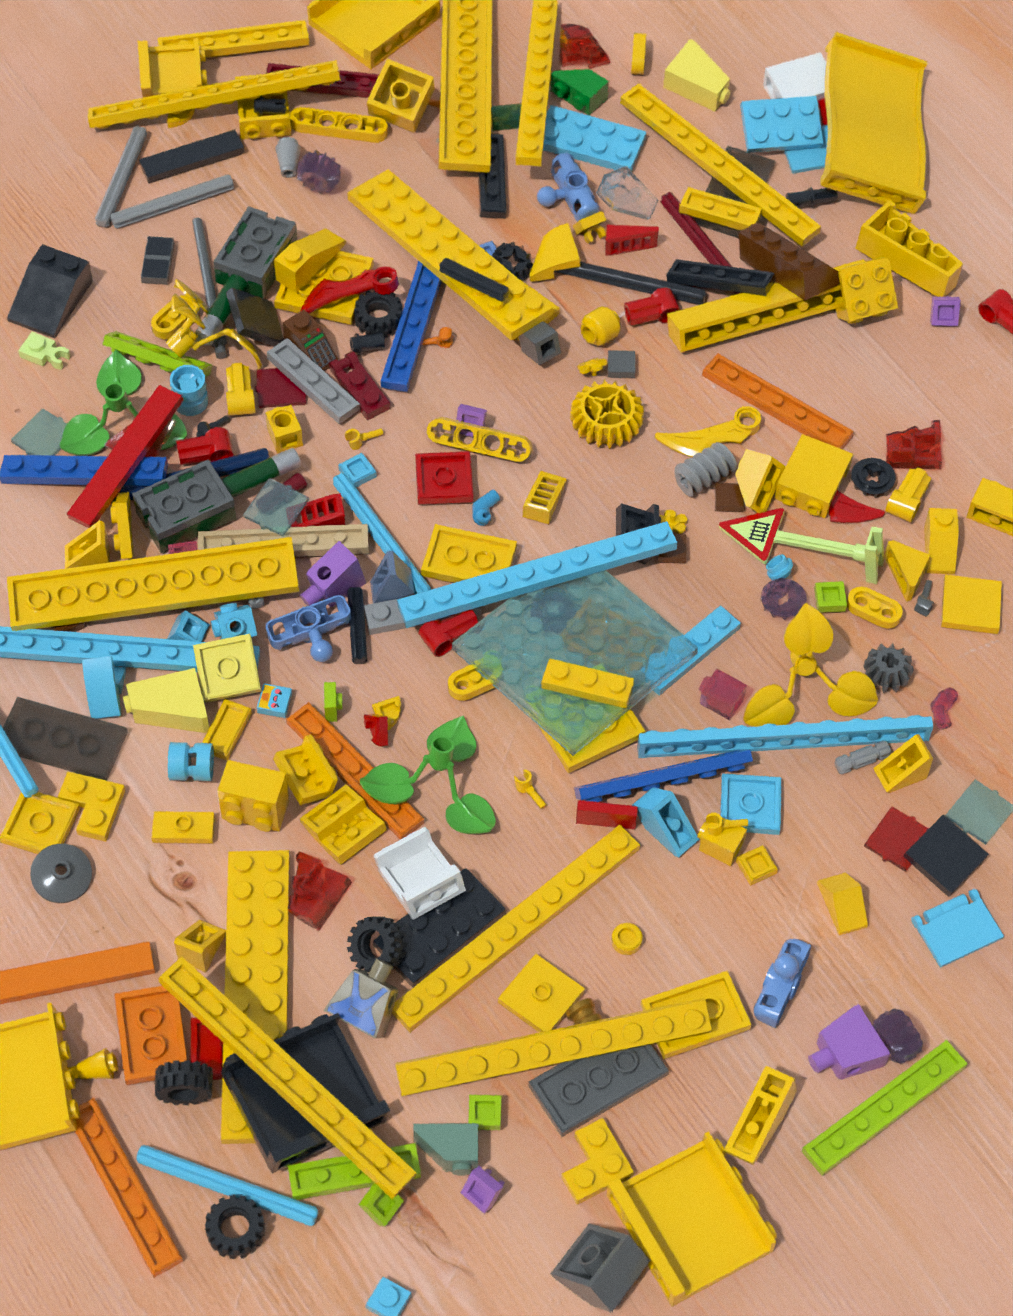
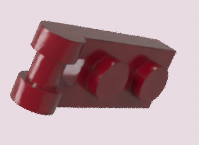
M354 351L345 354V358L339 361L334 359L328 362L331 373L342 388L360 403L359 410L367 421L391 409L389 400L361 365ZM350 367L352 371L345 373L344 369Z

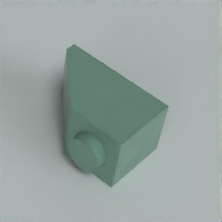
M478 1123L413 1124L414 1142L445 1172L466 1176L478 1167Z

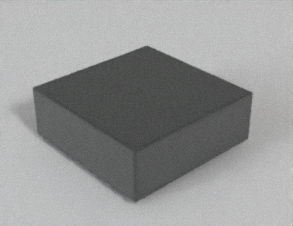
M608 350V378H635V351Z

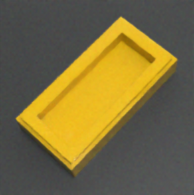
M224 699L202 743H213L215 757L226 761L229 759L252 714L251 708Z

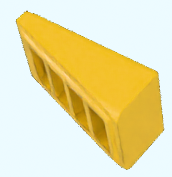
M540 471L523 505V517L549 525L567 478ZM543 481H548L557 484V486L544 483ZM541 487H542V488H545V489L552 490V491H554V492L551 493V492H548V491L541 490ZM538 495L548 497L550 500L538 497ZM535 502H538V503H541V504H545V505H547V506H546V507H545V506H541V505L535 504Z

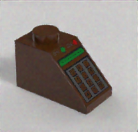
M304 309L283 322L284 340L288 338L323 371L329 369L328 362L334 359L338 360L323 329Z

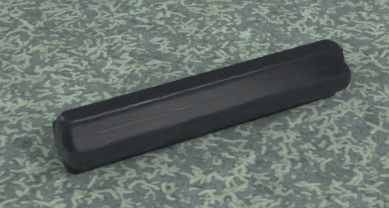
M444 258L439 264V271L494 299L503 302L509 296V288L449 258Z
M350 587L347 590L348 606L351 612L349 624L352 662L354 664H364L368 659L363 590L361 587Z

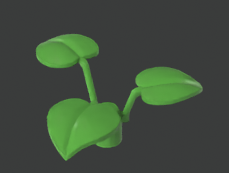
M115 350L106 359L97 376V389L104 396L106 402L103 405L101 421L98 422V419L91 414H80L73 417L64 428L62 440L59 444L63 451L78 456L96 454L104 449L110 439L108 431L103 428L110 410L122 412L125 408H128L135 417L138 415L131 401H128L127 395H131L138 390L142 382V376L137 366L126 359L119 351ZM176 414L172 416L152 444L151 450H166L176 445L177 440L187 437L186 427Z
M464 716L444 723L428 736L426 746L429 754L424 755L422 763L412 777L409 778V772L403 766L396 763H385L376 766L366 776L360 778V785L371 797L383 803L399 804L413 796L414 790L411 784L417 781L427 764H430L437 771L447 769L452 799L455 802L447 807L445 813L446 821L451 828L465 834L490 832L495 827L494 812L484 798L469 793L460 800L457 795L453 771L454 763L452 761H465L471 758L476 751L475 738L468 728Z

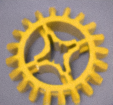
M604 379L601 385L594 381L591 387L584 385L582 392H577L575 400L571 403L570 419L574 431H578L579 438L586 437L588 444L593 441L596 442L598 448L602 444H607L610 449L613 443L621 447L623 441L630 443L632 436H637L639 428L643 425L644 409L641 406L640 397H636L635 390L628 391L626 384L621 387L618 386L616 380L613 384H607Z

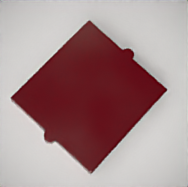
M278 368L256 369L257 385L255 386V392L258 393L259 408L306 405V394Z

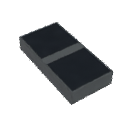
M148 236L141 272L142 283L168 285L175 245L174 238Z

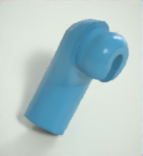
M495 490L489 491L472 505V518L480 526L488 524L491 520L490 508L500 501V496Z

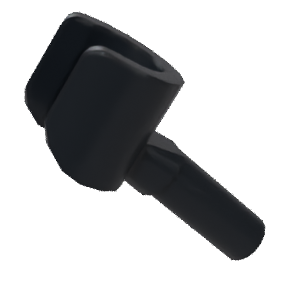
M226 415L210 424L205 421L200 422L197 425L198 432L196 436H205L206 432L210 429L220 427L229 422V417Z

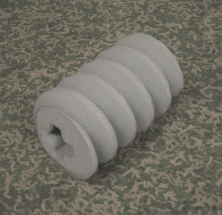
M716 442L710 447L703 449L701 453H696L692 458L686 459L684 463L677 464L674 473L680 489L691 497L693 496V490L701 492L703 489L702 485L705 487L711 486V480L718 482L720 475L726 477L729 474V470L735 472L738 466L731 451L723 444Z

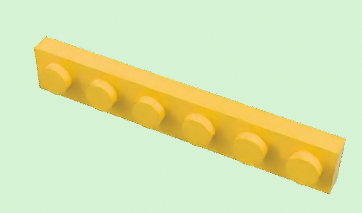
M306 20L157 38L158 46L194 44L193 38H199V45L205 47V57L309 45Z

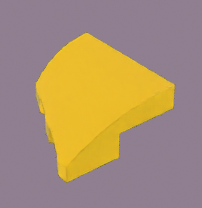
M569 223L553 228L542 238L529 274L530 282L554 278L555 270L580 267V258Z

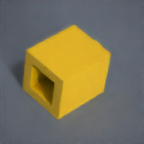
M705 821L697 838L701 839L699 851L732 866L745 842L747 829L743 827H730L723 829L720 835L712 836L708 832V827L716 826L718 823L710 824Z

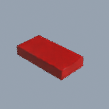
M579 800L577 803L576 824L613 828L621 825L624 829L635 830L638 807Z
M191 1018V1062L197 1061L200 1064H207L208 1067L212 1068L213 1080H222L223 1042L198 1018Z

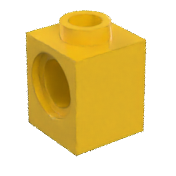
M292 405L277 407L265 412L267 430L277 453L303 446L302 429Z

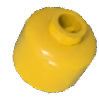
M604 306L598 307L585 315L582 319L580 330L585 341L601 346L617 337L620 333L619 315Z

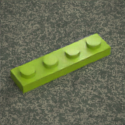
M118 331L105 334L103 345L110 347L112 352L117 350L122 355L130 354L136 356L135 360L142 363H156L164 371L173 372L177 367L193 365L200 368L205 377L211 374L213 365L187 355L179 357L172 350Z
M416 1144L390 1147L416 1172L413 1179L421 1178ZM346 1156L288 1166L292 1197L295 1200L367 1188L374 1184Z

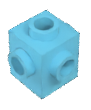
M230 603L220 606L221 611L214 612L215 620L211 621V626L215 638L219 637L221 640L245 634H251V637L257 636L252 609L249 605L237 607V603ZM236 621L235 626L230 628V624Z

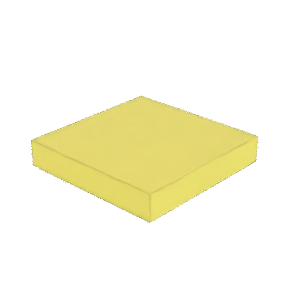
M251 634L193 645L204 703L262 691Z

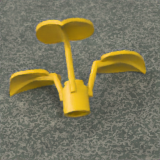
M175 279L174 288L180 289L193 302L194 309L192 310L185 300L176 293L172 296V312L180 313L188 318L183 326L166 341V344L179 357H182L191 347L196 351L200 346L227 335L244 346L254 356L258 369H261L262 363L256 349L244 336L239 335L233 328L231 330L227 328L196 342L198 335L190 327L195 322L204 330L206 326L197 315V312L201 308L207 314L209 309L199 295L192 291L185 283Z
M804 603L798 614L788 624L784 633V643L791 652L790 660L793 664V667L789 669L791 674L787 692L784 693L782 687L777 684L761 688L749 701L743 720L747 725L754 727L765 724L787 725L795 712L794 705L789 698L793 693L797 673L801 676H809L814 672L817 673L828 687L833 690L827 698L829 707L835 713L842 716H857L868 712L877 704L878 697L871 678L862 672L851 671L843 674L838 679L837 685L833 684L817 665L813 652L823 653L830 648L833 642V630L828 620L820 611Z

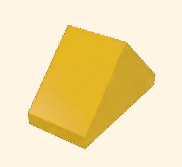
M101 520L65 545V569L110 562L105 522Z
M888 541L884 558L906 602L911 601L926 572L930 555L897 541Z
M916 734L873 769L886 792L891 793L927 779L933 757L920 735Z
M846 872L817 881L839 936L868 927L862 889L857 881Z
M198 920L175 938L174 945L177 959L182 956L194 968L206 973L226 935V930Z

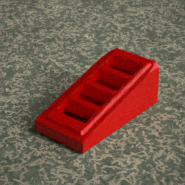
M606 225L605 256L657 248L659 227Z
M341 493L328 495L286 509L289 527L345 525ZM323 512L324 516L319 517L318 513ZM307 514H312L313 519L308 520ZM301 515L302 523L297 524L296 516Z

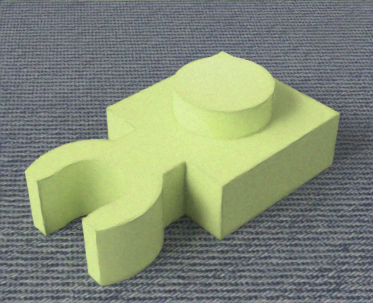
M35 332L30 333L18 350L20 358L40 366H44L49 361L54 368L59 370L63 369V363L58 358L70 359V352L67 348L56 347L55 340Z

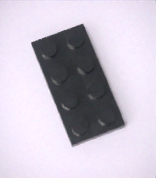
M467 868L460 872L466 891L414 920L407 913L396 922L401 926L399 931L405 932L406 937L402 939L403 942H407V947H403L402 950L406 952L405 957L399 958L401 963L398 966H394V968L412 988L506 915V908ZM379 935L373 940V946L382 954L384 941L382 936Z

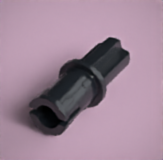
M809 187L804 191L786 193L785 198L798 208L807 206L814 208L815 204L836 201L838 199V192L830 188L813 190L812 187Z

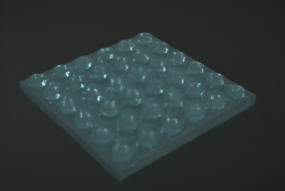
M606 570L509 598L452 643L453 651L469 665H472L477 672L486 680L488 679L496 689L573 756L698 653V647ZM549 658L634 678V687L627 709L542 689L541 681Z

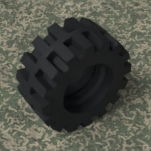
M375 290L374 292L366 291L365 296L361 294L359 301L356 300L354 307L356 327H359L361 333L365 332V335L382 332L384 339L388 338V334L393 336L396 333L402 315V303H400L399 297L395 298V293L393 292L383 295L378 294ZM375 310H382L388 313L386 316L378 318L369 315L370 312Z
M366 917L364 920L356 922L357 927L351 928L350 932L353 935L348 936L347 942H350L351 946L347 947V951L352 952L353 955L350 959L352 962H357L356 967L358 969L370 972L377 958L370 948L371 937L376 931L380 933L384 941V949L378 957L379 959L391 964L393 970L394 966H398L401 963L399 958L405 957L406 952L402 950L403 947H407V942H403L402 938L406 937L404 931H399L401 926L399 923H394V919Z
M177 1060L173 1061V1063L166 1062L164 1065H159L158 1069H156L155 1097L159 1101L163 1100L167 1104L171 1102L172 1105L183 1104L184 1106L190 1103L194 1105L199 1104V1102L204 1103L207 1099H211L213 1071L207 1064H200L197 1061L192 1063L190 1060H184V1062Z
M235 1194L229 1195L230 1199L226 1200L222 1197L217 1205L214 1203L210 1207L211 1212H207L205 1230L208 1241L213 1250H217L219 1255L223 1257L228 1255L229 1259H235L236 1256L240 1255L241 1258H245L246 1253H254L256 1246H260L263 1242L262 1237L265 1235V1223L260 1207L256 1206L255 1201L252 1199L250 1201L247 1200V1197L241 1195L240 1198H236ZM239 1215L247 1219L249 1228L243 1236L229 1238L222 1233L221 1227L227 1218Z

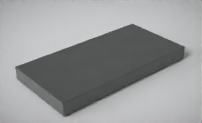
M647 1044L562 1062L530 1080L528 1087L560 1136L563 1137L668 1076L669 1070L652 1045Z

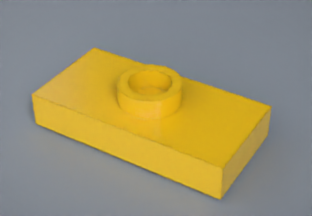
M154 811L152 842L213 844L214 812Z

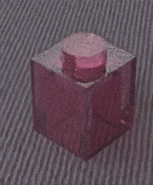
M716 669L711 677L706 676L700 684V704L730 720L744 701L747 685Z

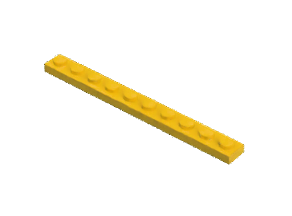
M533 0L515 165H542L558 0Z
M337 60L92 107L88 108V123L90 129L96 127L104 129L116 123L130 124L142 118L155 119L163 114H181L189 109H206L214 104L222 103L227 105L245 98L253 100L266 94L279 95L292 89L305 90L317 84L330 85L340 80Z
M638 83L621 96L620 103L747 204L762 208L761 215L799 245L804 246L821 232V225Z
M618 825L399 998L394 1004L392 1014L411 1033L638 852L640 844L621 825Z
M182 956L159 976L158 982L388 1196L394 1199L415 1177L416 1172Z
M701 998L395 1063L401 1095L405 1096L709 1032L712 1029L706 1000Z

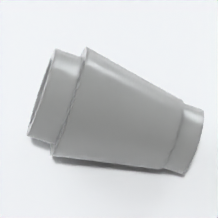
M284 137L278 141L275 150L281 175L291 178L296 175L301 147L295 138Z

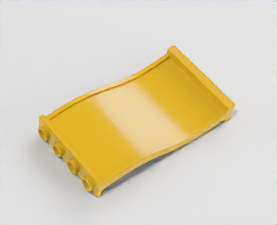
M835 32L825 48V52H827L825 105L828 137L825 168L820 178V186L882 205L890 199L896 204L895 209L915 214L926 200V191L923 190L926 151L921 119V92L923 73L927 66V61Z

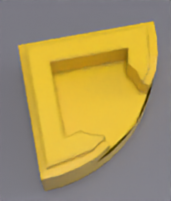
M195 108L186 110L181 114L168 113V128L178 127L188 122L192 118Z
M399 696L372 704L374 714L388 716V730L397 723L401 714Z

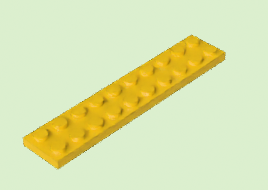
M442 0L438 169L490 173L492 0Z
M389 169L347 192L348 200L511 341L553 316V307ZM444 258H449L509 288L508 298L501 302L439 271L440 262Z
M292 537L7 577L12 631L40 629L299 592Z
M289 850L228 851L225 996L272 1040L283 1037V1034L287 1031ZM223 1042L224 1064L226 1058L234 1052ZM222 1077L221 1143H256Z

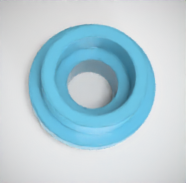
M783 554L772 558L766 565L768 577L771 580H783L788 577L793 567L792 560L786 558Z

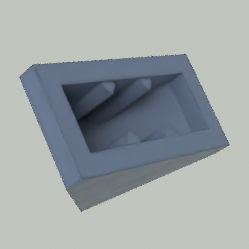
M387 551L370 581L373 603L395 600L414 593L411 569L393 551Z

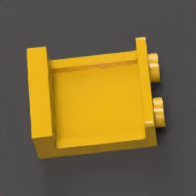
M193 38L194 44L151 47L148 45V40L138 41L142 97L207 85L206 70L201 69V62H206L205 47L199 45V38Z
M257 75L236 76L235 80ZM287 91L279 95H262L263 98H285L286 104L284 105H286V111L284 115L262 114V116H259V113H254V99L248 100L245 98L237 100L241 139L292 135Z
M802 434L777 483L775 499L785 505L802 509L813 516L826 518L830 504L843 477L846 478L850 470L853 453Z

